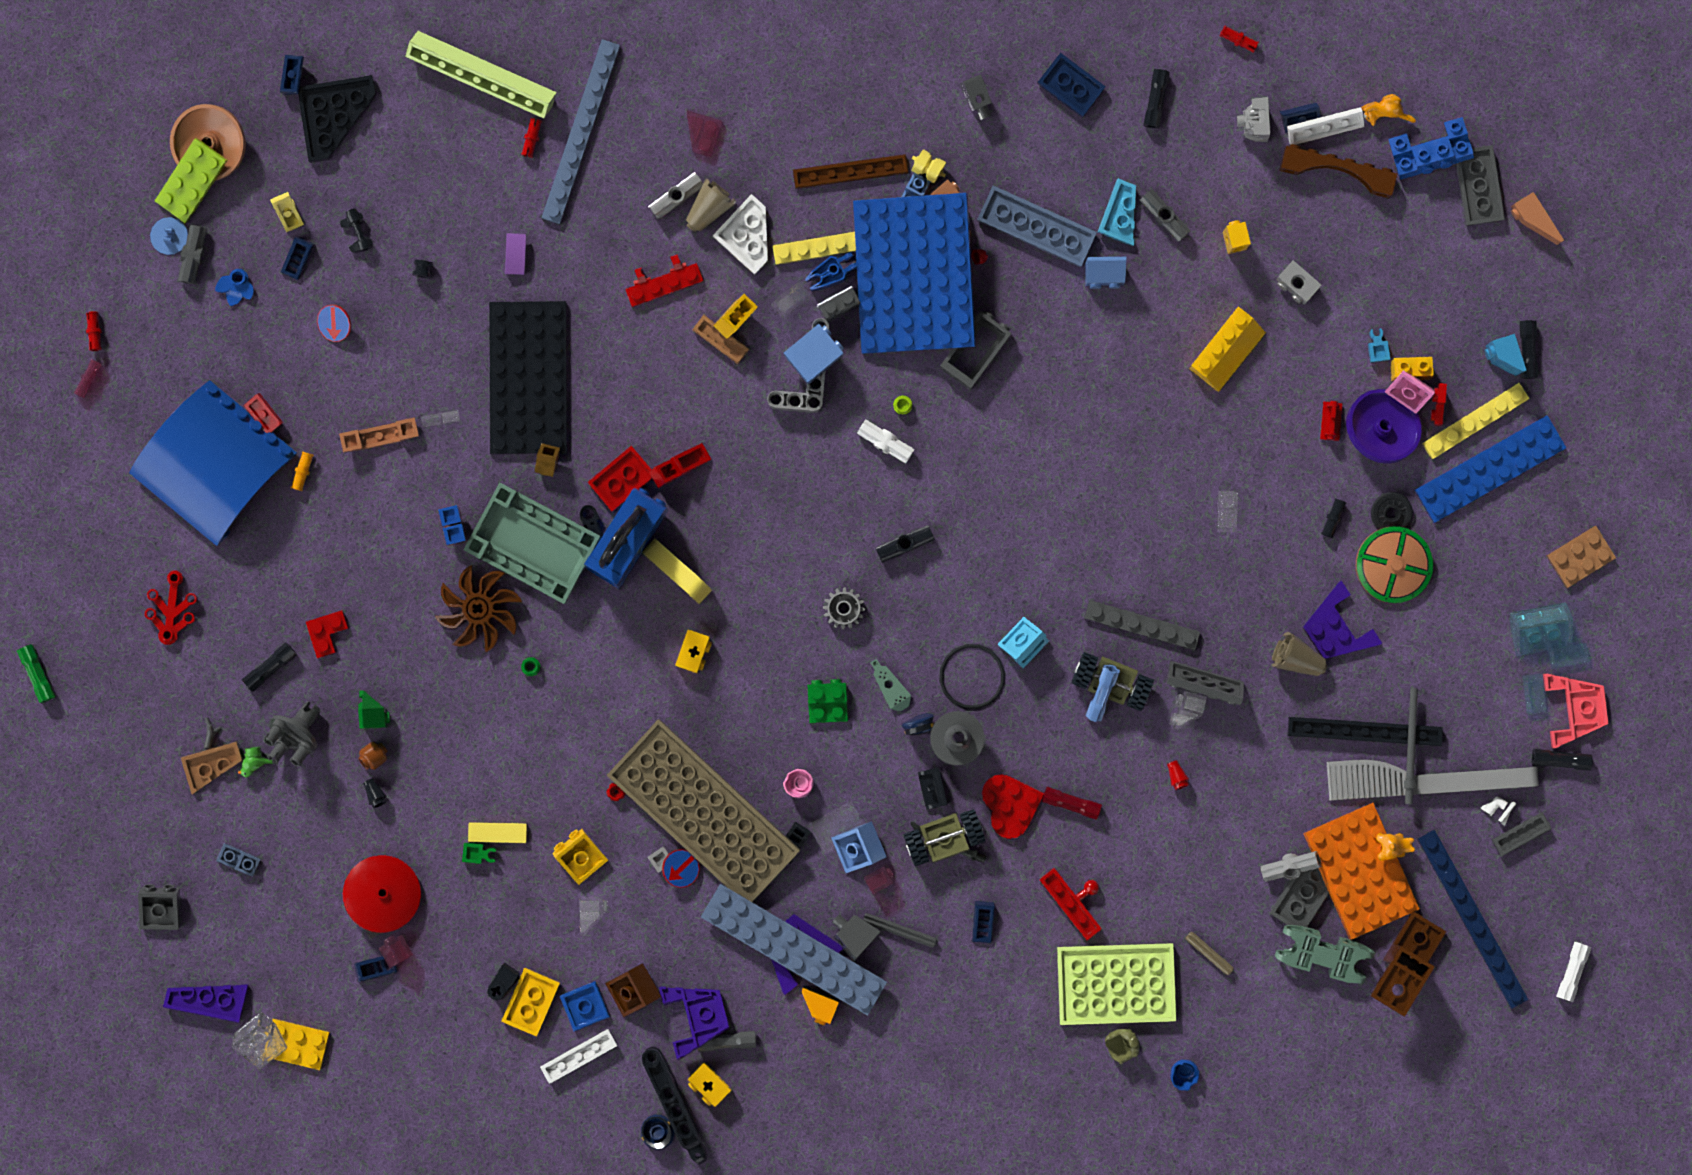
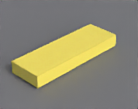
M469 823L468 842L527 843V824Z

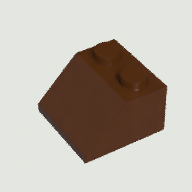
M643 963L605 983L623 1017L661 998Z

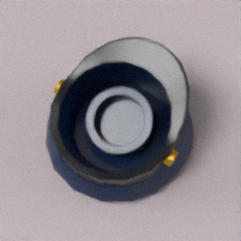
M930 713L921 714L902 723L901 726L905 730L906 735L931 733L934 725L932 723L934 715Z
M655 1114L649 1116L641 1126L642 1140L649 1148L662 1150L667 1148L674 1140V1129L669 1119L663 1115Z

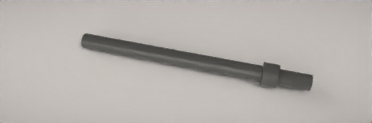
M1410 688L1406 780H1404V788L1406 789L1405 804H1413V789L1416 786V781H1414L1418 689Z

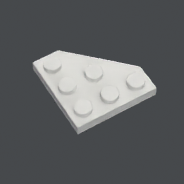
M751 194L716 231L713 237L754 275L768 262L766 207Z

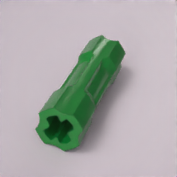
M30 644L18 649L17 654L28 673L39 703L42 704L54 699L56 695L46 678L34 646Z

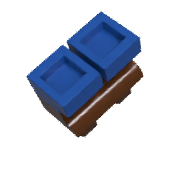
M455 505L438 509L442 527H445L443 532L446 544L451 546L467 542L460 508Z

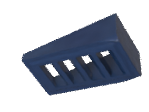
M295 237L281 273L299 280L315 244L300 237ZM298 244L306 247V251L298 248ZM296 251L300 254H303V258L295 255L294 252ZM291 259L301 262L300 265L291 262ZM288 265L298 269L297 273L287 269Z
M975 901L972 942H992L994 902ZM979 909H987L989 912H982ZM978 916L989 917V920L978 919ZM978 924L988 925V928L978 927ZM977 932H988V936L977 935Z
M393 953L354 964L358 983L397 972ZM385 959H388L390 970L388 971L386 970ZM378 961H380L383 971L380 973L377 966ZM370 963L373 964L375 974L371 975L369 967ZM365 965L367 976L365 977L363 976L361 966Z

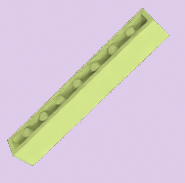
M417 31L409 41L405 56L409 59L542 118L546 117L553 106L557 93L420 31Z

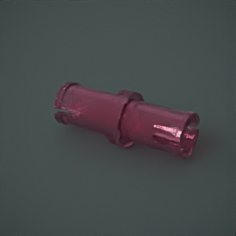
M93 359L90 360L84 374H81V380L73 393L85 398L91 384H94L96 381L94 379L102 366L101 363Z

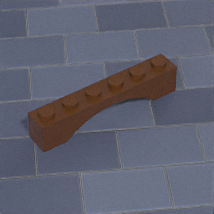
M1294 144L1284 148L1279 171L1293 175H1299L1314 169L1338 170L1356 178L1367 188L1370 194L1388 199L1393 194L1397 173H1393V170L1389 168L1377 169L1374 168L1375 165L1370 163L1362 165L1356 163V160L1338 159V156L1334 154L1322 155L1314 149L1302 150L1300 146Z

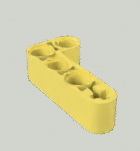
M655 538L642 551L650 561L698 604L712 591L703 580Z

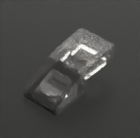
M1218 491L1217 532H1237L1238 491Z

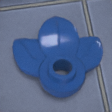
M235 269L230 275L221 277L215 287L216 292L226 293L230 306L238 304L243 297L251 300L254 293L253 286L248 282V274L243 269ZM238 275L242 276V280L240 282L236 281V277Z

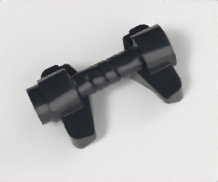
M356 208L346 211L347 218L340 221L341 228L353 227L358 238L349 247L350 251L357 253L371 249L373 241L369 237H365L361 228V224L364 223L362 213H359Z

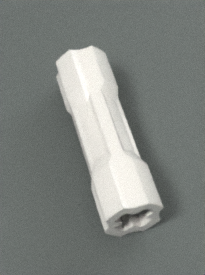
M1574 942L1570 961L1556 997L1574 1002L1578 983L1592 947Z

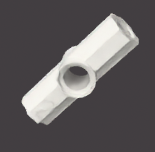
M868 420L863 422L857 432L859 436L873 443L877 449H882V452L891 454L905 464L914 452L912 447L898 440L897 436L885 429L882 430Z

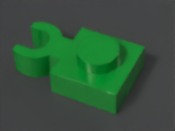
M464 843L462 862L482 864V858L490 863L496 862V859L489 858V853L491 851L497 852V849L489 848L483 850V844Z

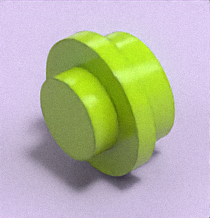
M899 396L894 400L893 408L900 415L908 414L912 409V401L907 396Z

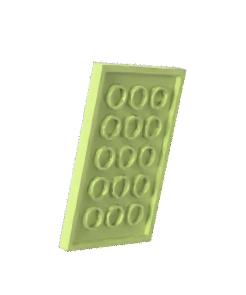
M1173 943L1057 947L1060 1025L1176 1021Z

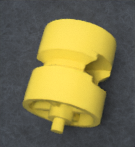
M924 149L919 156L912 157L914 160L912 172L918 175L925 173L927 180L933 184L936 183L939 177L945 178L946 174L943 173V169L947 162L940 158L932 160L931 153Z

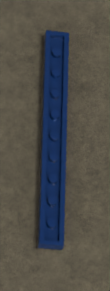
M1432 830L1417 838L1509 1007L1513 1009L1529 1000L1436 831Z

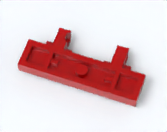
M678 255L671 256L674 268L670 269V273L654 279L650 277L645 278L642 267L636 269L635 273L638 280L633 281L635 286L625 289L632 308L704 282L697 263L687 266L685 262L680 263Z

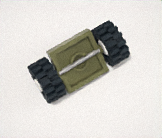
M1083 652L1071 684L1086 689L1092 676L1088 691L1096 693L1099 677L1104 665L1116 666L1120 673L1108 699L1124 705L1128 693H1130L1127 706L1141 712L1149 697L1154 680L1139 674L1135 684L1132 685L1138 670L1103 656L1097 669L1094 670L1098 657Z
M972 809L960 814L963 824L962 828L956 813L921 825L920 829L925 841H922L918 829L903 834L914 866L929 862L925 848H928L932 862L935 863L969 851L964 835H967L971 847L986 842L975 810Z

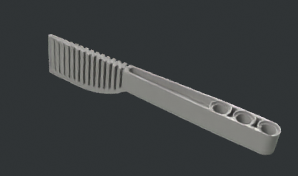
M1375 760L1326 762L1329 800L1405 795L1404 780H1406V771L1397 766ZM1528 767L1414 775L1416 786L1413 789V795L1539 786L1538 768Z

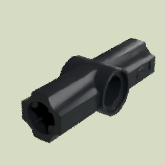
M929 525L875 548L883 563L930 543L935 539ZM902 539L910 541L911 545L908 549L901 548L899 543Z

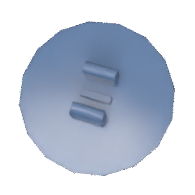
M172 217L157 221L150 233L153 247L166 255L182 251L188 236V230L180 220Z

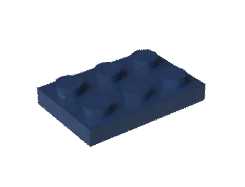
M1061 52L1037 82L1039 86L1082 118L1106 87Z

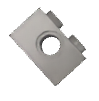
M1294 260L1276 279L1278 281L1277 285L1283 291L1288 290L1293 294L1291 297L1298 304L1302 302L1304 305L1322 286ZM1293 280H1300L1302 287L1295 288Z

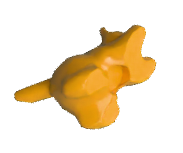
M1394 94L1384 96L1380 103L1371 102L1361 107L1365 112L1364 118L1372 126L1375 125L1380 117H1398L1416 123L1414 117L1403 113L1401 99Z
M1379 833L1376 837V840L1382 845V851L1378 854L1380 861L1384 862L1396 857L1401 858L1405 856V853L1415 851L1412 844L1414 839L1404 838L1403 834Z

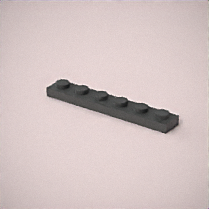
M1089 600L1084 619L1191 650L1196 649L1200 634L1196 630Z

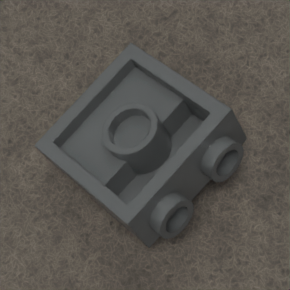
M147 884L140 888L138 892L140 929L179 930L180 888H175L172 884L164 885L163 888H155V885Z

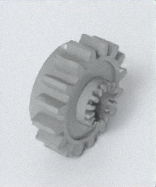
M846 587L843 588V592H840L838 588L836 589V594L830 592V600H824L828 603V606H823V609L828 611L824 614V617H830L828 623L835 622L834 628L841 625L842 630H844L845 625H848L851 629V623L853 622L858 625L857 618H863L860 611H865V608L860 607L864 603L863 600H858L860 594L853 595V589L850 592H846ZM845 603L849 606L848 613L842 614L839 612L838 607L840 604Z

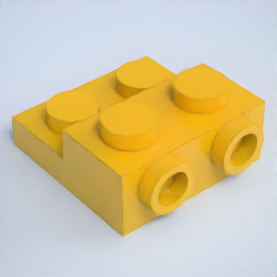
M576 829L570 833L569 840L565 843L560 842L554 847L555 851L552 854L576 883L580 885L604 865L608 859L583 829L579 831Z

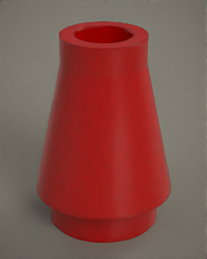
M1178 760L1168 763L1171 786L1175 790L1189 786V778L1179 765Z

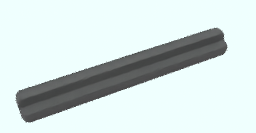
M868 913L864 915L863 920L873 927L932 948L936 944L937 939L935 937Z

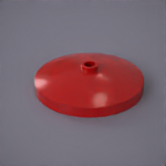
M387 855L372 856L359 862L350 871L343 886V903L347 914L359 927L374 933H388L406 925L415 915L421 898L420 884L415 872L402 860ZM385 890L386 895L381 897L379 891Z

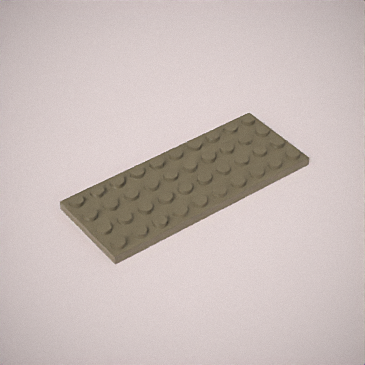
M660 719L650 727L607 774L618 787L727 888L751 902L800 851L790 839Z

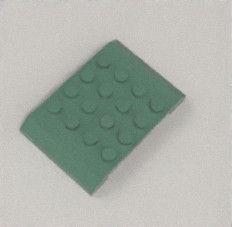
M499 482L464 551L547 594L553 599L566 604L585 568L584 563L595 549L601 536Z

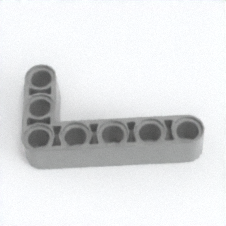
M818 318L814 320L812 329L817 324L822 323L829 330V323L825 319ZM826 370L814 379L821 383L818 389H813L810 384H807L806 393L777 390L770 392L767 397L769 407L775 410L819 412L823 406ZM777 395L782 399L780 404L774 405L771 403L770 400L773 396ZM797 397L801 402L798 406L794 407L790 405V399ZM811 399L819 401L820 404L817 408L809 406L808 403Z

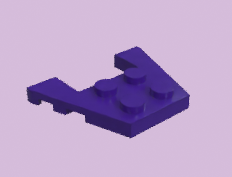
M1342 581L1337 583L1303 626L1312 643L1325 659L1382 644L1373 629L1355 639L1336 610L1335 605L1351 595Z
M795 914L785 921L838 953L843 950L839 943ZM771 959L782 992L786 995L798 983L786 967Z
M659 987L663 1005L679 1001L684 1002L692 1034L690 1038L673 1042L677 1060L682 1059L729 1029L720 990Z

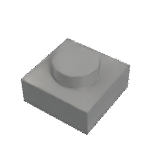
M664 846L648 856V859L658 873L662 871L663 861L669 854Z

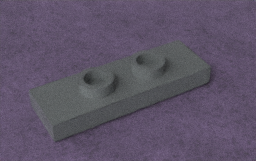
M1540 812L1491 839L1500 857L1552 828L1543 812Z

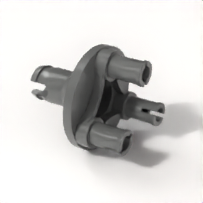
M305 702L292 718L275 715L269 721L270 731L263 738V741L269 746L276 744L267 756L269 761L274 758L272 763L278 764L284 753L292 749L296 752L290 758V762L300 767L307 755L315 752L318 745L310 733V727L320 714V708L316 704L311 709L309 708L310 702Z
M953 711L944 714L935 722L931 730L930 742L934 753L940 760L951 765H964L973 761L982 751L984 731L979 721L966 712ZM954 733L957 735L961 733L963 735L961 743L953 740Z

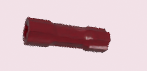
M1047 786L1042 798L1043 803L1058 806L1095 820L1098 819L1102 804L1084 800Z

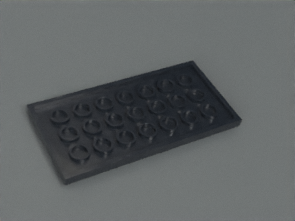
M566 301L489 302L490 454H538L541 443L560 448L559 454H567Z

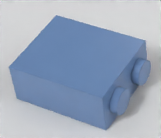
M820 324L816 325L783 353L807 384H810L844 355L842 352L843 346L837 340L834 342L831 339V332L825 325L823 327Z

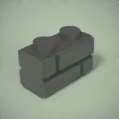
M850 286L819 303L818 309L823 318L829 323L848 313L851 309L859 307L860 301Z

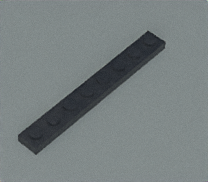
M1288 717L1287 736L1408 744L1409 725ZM1416 725L1415 745L1442 746L1443 727Z

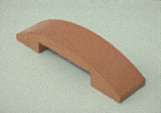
M415 417L396 421V423L339 434L343 453L375 448L419 437Z

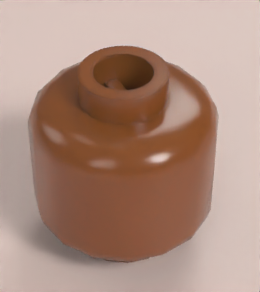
M370 742L359 751L360 757H358V760L365 769L376 770L387 761L385 753L388 751L382 743Z

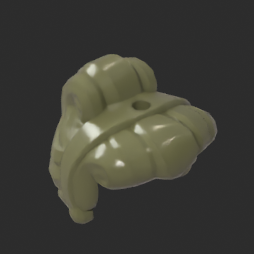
M1118 1029L1106 1036V1047L1112 1059L1119 1062V1064H1123L1139 1055V1041L1131 1029Z

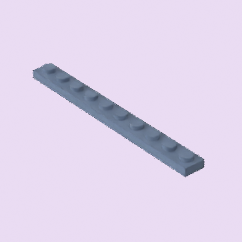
M601 40L542 215L544 220L559 225L561 223L620 49L618 44Z

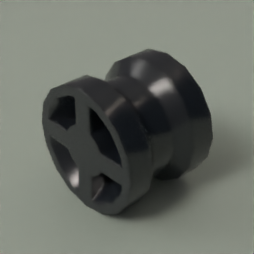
M415 260L414 264L416 267L412 275L431 279L432 274L430 270L433 267V262Z

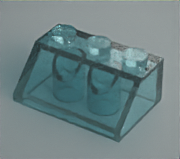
M1566 602L1510 613V629L1516 656L1572 646L1573 616Z

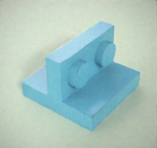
M1023 617L998 645L1024 668L1049 640L1043 631Z

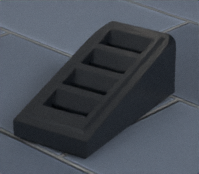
M795 821L786 837L790 839L789 837L792 835L800 840L799 844L793 840L791 841L801 849L811 831ZM795 828L805 834L803 838L793 832Z

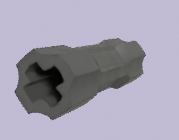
M755 1031L718 1035L699 1047L698 1052L714 1051L723 1048H756Z

